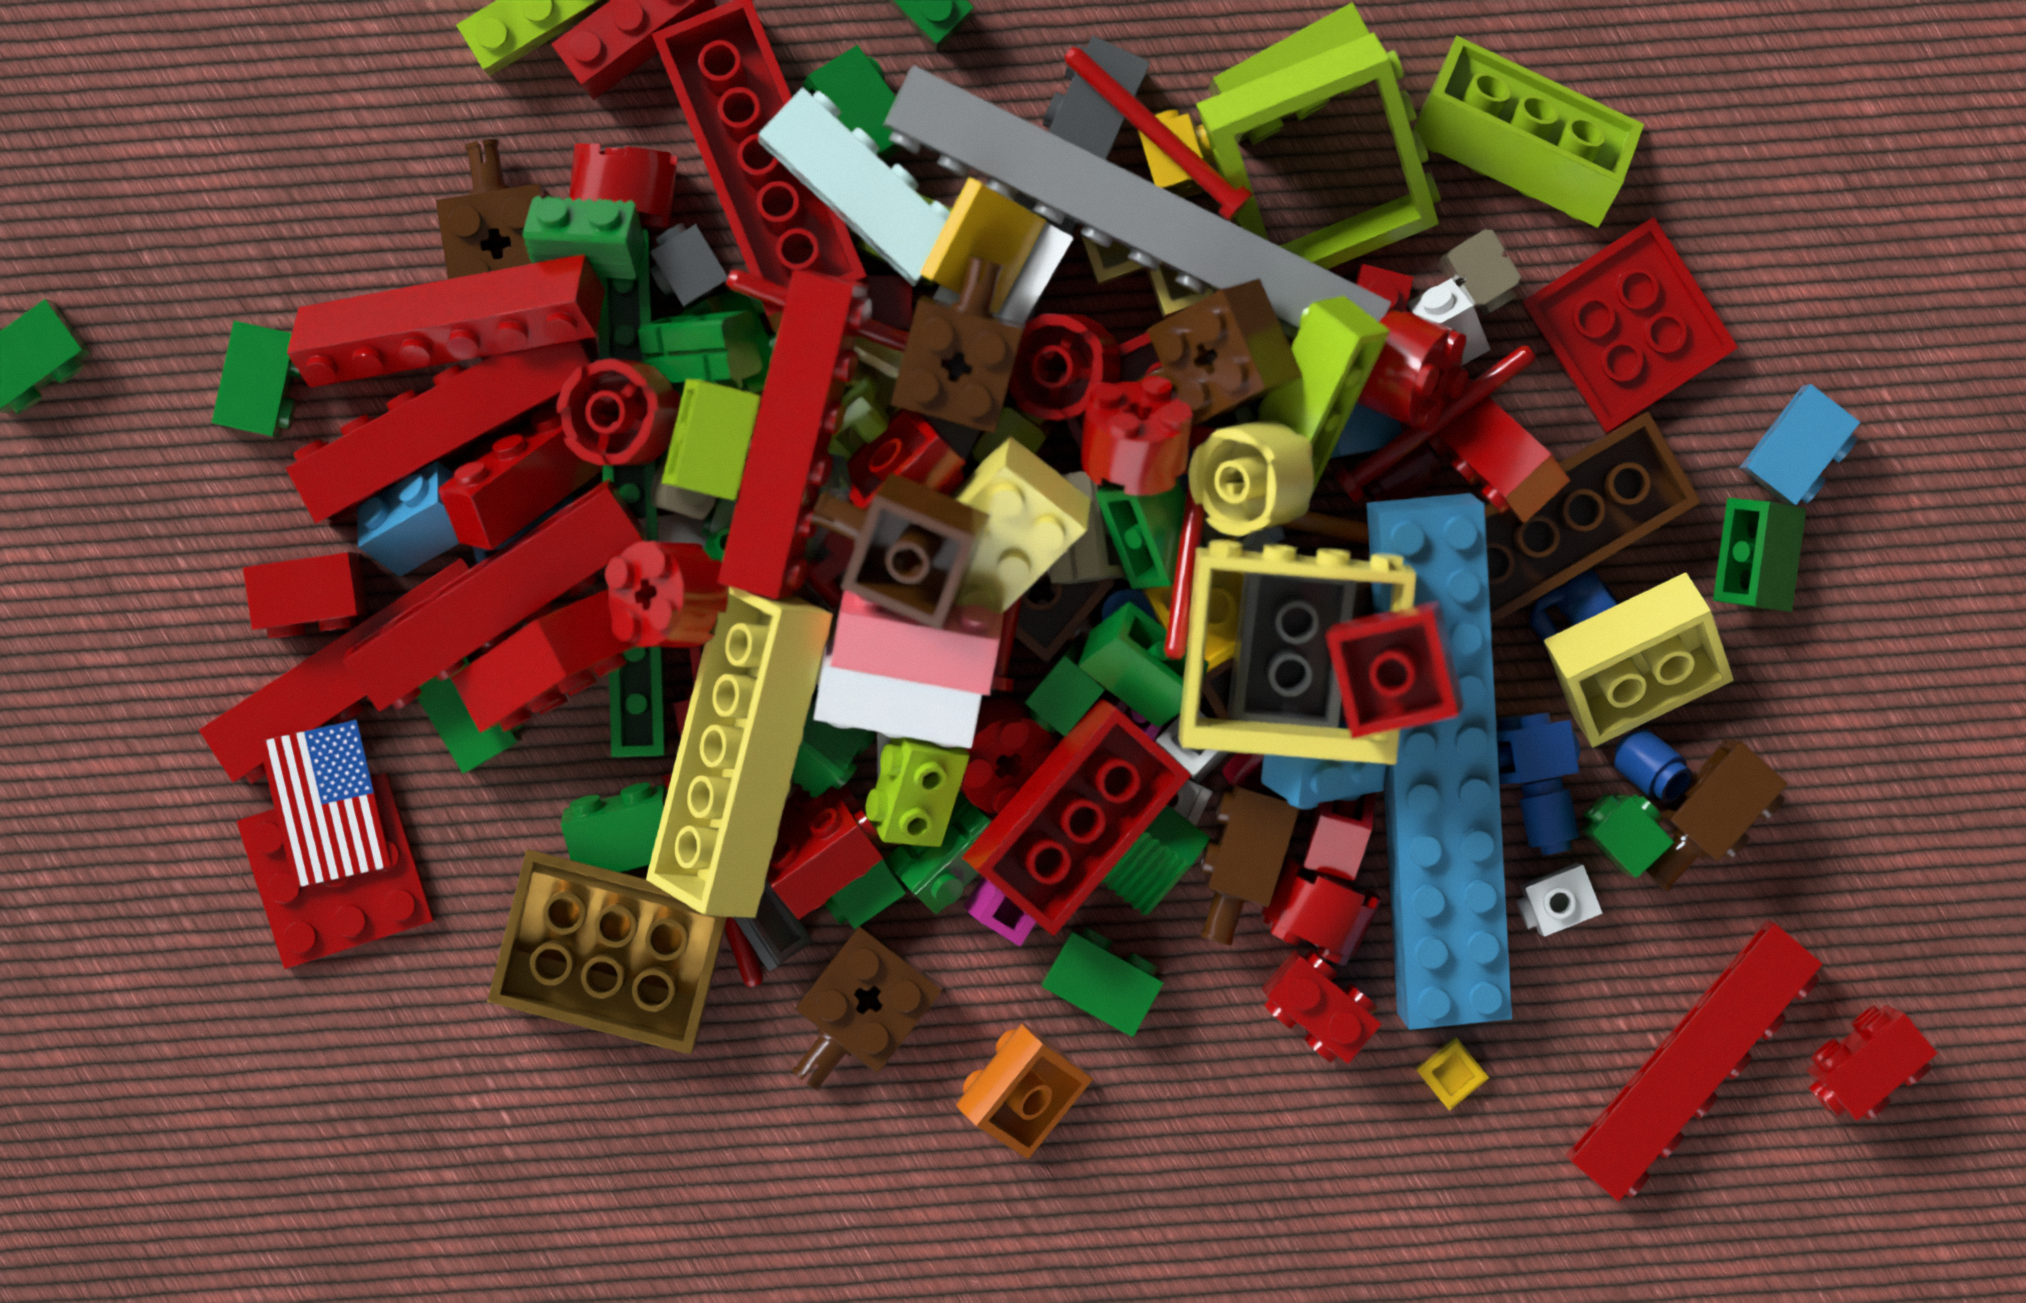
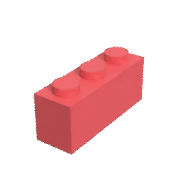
M844 590L831 667L989 695L1004 614L991 612L989 609L979 605L956 606L942 629L939 630Z

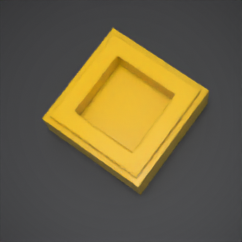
M1453 1037L1415 1068L1449 1111L1489 1079L1488 1075L1457 1037Z

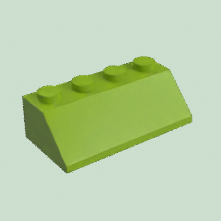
M1456 35L1421 109L1412 133L1418 131L1425 148L1449 157L1470 167L1478 174L1489 176L1518 190L1527 197L1535 198L1565 212L1573 219L1582 220L1598 228L1624 182L1644 124Z

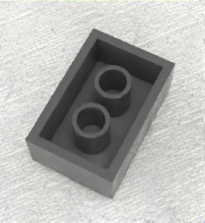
M1244 572L1227 715L1230 720L1338 728L1342 697L1326 633L1334 624L1352 620L1356 581Z

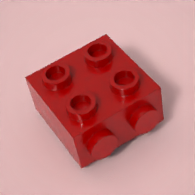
M846 784L839 790L830 786L819 797H811L810 791L803 790L801 786L784 803L778 827L777 841L773 847L766 878L774 891L798 920L810 911L821 907L828 898L853 880L864 876L872 866L883 859V856L872 841L879 835L862 810V805Z
M1294 949L1261 988L1269 998L1264 1006L1290 1030L1297 1022L1309 1033L1303 1039L1328 1062L1332 1063L1338 1056L1345 1063L1349 1064L1382 1025L1372 1015L1378 1006L1353 984L1350 983L1345 990L1335 984L1332 980L1338 973L1311 949L1304 957Z
M1873 1005L1863 1011L1851 1023V1026L1855 1029L1840 1042L1835 1038L1829 1040L1811 1056L1815 1063L1805 1071L1814 1080V1083L1808 1089L1828 1112L1831 1110L1837 1117L1842 1113L1856 1121L1862 1116L1867 1120L1875 1117L1890 1104L1891 1099L1888 1095L1903 1082L1907 1086L1913 1085L1932 1068L1929 1061L1938 1054L1904 1012L1887 1005L1880 1009Z

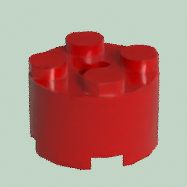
M574 144L569 197L573 201L579 197L583 201L591 198L593 202L598 199H611L614 203L620 199L624 203L632 200L636 206L642 229L644 227L670 229L678 156H671L669 152L625 146V148H605V151H601V144Z
M1393 309L1379 320L1381 324L1390 330V333L1359 395L1357 403L1414 428L1431 432L1437 425L1441 411L1449 398L1458 399L1464 391L1468 380V371L1461 368L1463 351L1466 345V334L1412 312L1404 311L1401 313Z
M1043 314L1038 316V318L1028 321L1025 325L1009 383L1010 392L1018 401L1016 404L1021 410L1038 419L1066 420L1085 416V408L1089 401L1090 390L1095 384L1102 382L1117 384L1119 382L1121 360L1118 353L1119 345L1113 334L1107 332L1100 323L1084 315ZM1057 358H1065V362H1067L1066 375H1061V370H1055Z
M605 359L595 361L586 367L581 366L571 374L562 386L557 402V413H561L562 427L567 438L563 439L566 445L579 458L597 465L641 466L654 462L672 442L681 399L679 393L672 388L670 381L655 367L638 361ZM618 405L620 408V415L616 413Z
M1147 376L1141 382H1120L1117 384L1102 382L1095 384L1090 390L1089 401L1085 408L1081 462L1084 473L1094 483L1101 486L1102 479L1105 478L1111 482L1125 485L1124 494L1153 495L1171 490L1175 487L1176 477L1183 472L1186 474L1188 470L1193 415L1190 406L1180 401L1178 393L1172 391V383L1168 379L1158 376Z
M658 541L637 542L627 548L620 557L610 559L605 570V579L609 585V608L612 615L613 634L619 640L629 641L638 647H699L710 641L715 635L710 630L715 625L718 612H726L728 607V586L717 583L722 565L719 560H711L706 551L702 549L703 545L699 543Z
M999 695L1000 698H989L980 701L972 747H964L970 757L959 791L973 805L988 813L999 814L1056 748L1055 742L1048 731L1032 719L1027 709L1006 695Z
M1288 855L1279 873L1269 907L1264 906L1261 914L1264 915L1262 922L1272 927L1270 933L1294 945H1299L1303 938L1318 947L1317 953L1322 957L1346 966L1349 957H1355L1381 902V897L1370 889H1366L1364 895L1353 891L1354 886L1349 883L1350 880L1341 877H1325L1315 870L1305 868V859L1300 864L1297 858Z

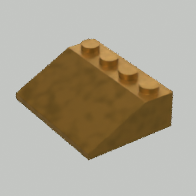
M526 849L487 1002L692 1054L707 1003L727 916L703 915L646 879Z

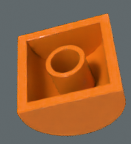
M1021 1023L1017 1029L1008 1030L999 1038L996 1044L997 1054L984 1070H976L967 1077L963 1084L964 1094L958 1100L956 1106L977 1127L1026 1159H1029L1092 1082L1093 1078L1047 1039L1026 1024Z

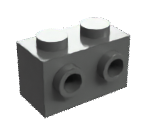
M681 223L664 232L656 239L659 247L652 250L651 254L657 264L649 268L669 300L677 296L687 310L706 298L731 291L726 284L728 275L696 224L686 229L684 224Z

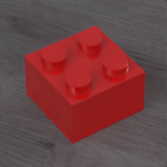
M344 552L243 567L252 630H266L267 639L305 635V624L317 622L319 623L320 631L354 628L358 625L357 617L370 615L361 553Z
M1440 601L1334 624L1326 633L1352 739L1456 717L1464 708L1465 704Z

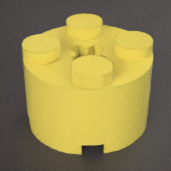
M1259 420L1221 429L1211 434L1212 436L1205 444L1199 445L1193 453L1189 467L1191 495L1195 504L1202 503L1210 516L1206 520L1218 531L1234 536L1246 535L1289 523L1295 518L1305 515L1308 511L1314 482L1311 462L1312 446L1304 435L1296 434L1286 425L1273 420Z

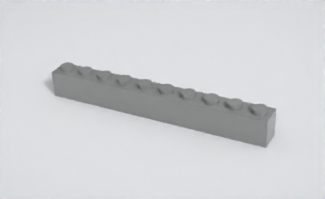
M916 66L909 69L882 127L892 131L889 140L896 145L918 154L921 146L941 156L937 164L962 177H966L968 171L971 170L988 179L985 186L1014 201L1017 194L1036 202L1033 212L1060 225L1066 217L1084 226L1080 235L1106 248H1109L1112 241H1115L1131 249L1128 258L1133 262L1153 271H1157L1161 264L1179 273L1175 282L1196 293L1204 295L1207 287L1217 292L1223 288L1260 278L1285 337L1294 341L1300 330V318L1314 301L1344 295L1377 321L1385 316L1391 304L1390 301Z

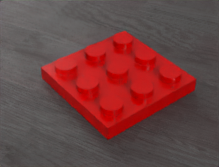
M1654 216L1520 302L1604 434L1738 348Z
M387 772L370 777L391 863L390 867L293 888L275 808L236 821L284 969L435 921Z

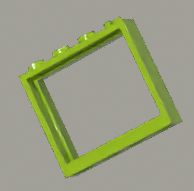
M1374 32L1196 103L1219 174L1236 190L1244 185L1253 193L1234 135L1371 80H1376L1410 194L1279 246L1326 270L1439 225L1433 204L1441 201L1440 194L1431 173L1424 174L1421 163L1429 161L1423 140L1418 131L1412 133L1409 122L1417 119L1408 93L1406 90L1399 91L1396 81L1404 77L1400 61L1395 50L1388 53L1385 52ZM1253 194L1251 200L1234 218L1237 226L1269 241Z

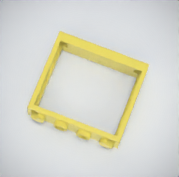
M1215 540L1210 542V548L1197 547L1179 726L1181 746L1184 748L1396 764L1400 729L1352 739L1349 729L1199 717L1213 569L1391 583L1389 612L1413 607L1416 573L1411 565L1403 564V557L1392 554H1372L1371 562L1349 560V552L1333 549H1320L1317 552V557L1296 556V548L1283 545H1265L1263 553L1242 551V544L1232 541Z

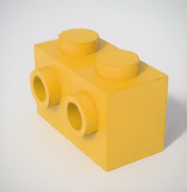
M1170 110L1155 115L1208 164L1215 162L1203 124L1196 126L1189 113L1179 116L1178 110ZM1139 131L1156 186L1182 199L1206 191Z

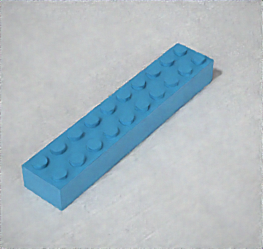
M1471 493L1367 503L1370 562L1372 554H1392L1403 557V564L1411 565L1416 573L1413 607L1440 601L1465 704L1460 714L1456 717L1400 729L1396 764H1386L1383 787L1397 1014L1409 1030L1512 1019L1484 503ZM1371 582L1373 616L1389 612L1392 584Z

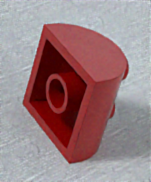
M901 407L890 417L888 427L872 442L867 443L865 441L853 453L852 457L832 474L855 505L868 510L875 493L891 473L947 496L961 485L964 479V473L961 469L967 462L922 413Z

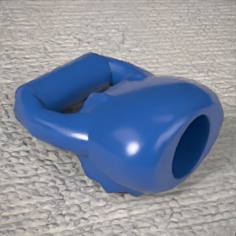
M1587 569L1571 578L1566 585L1556 587L1539 597L1529 612V625L1545 645V639L1560 632L1546 613V608L1558 605L1560 613L1564 614L1569 623L1574 626L1620 603L1601 577L1594 570Z

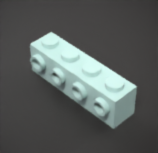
M802 88L759 133V143L915 287L924 277L920 272L951 213L937 201H934L929 206L914 191L919 187V184L901 166L895 164L890 169L876 156L880 148L865 132L856 128L851 133L836 118L841 112L830 99L819 91L812 96Z

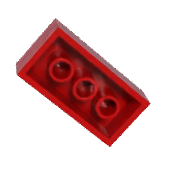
M1098 697L1071 731L962 856V859L1054 937L1192 774L1116 707Z

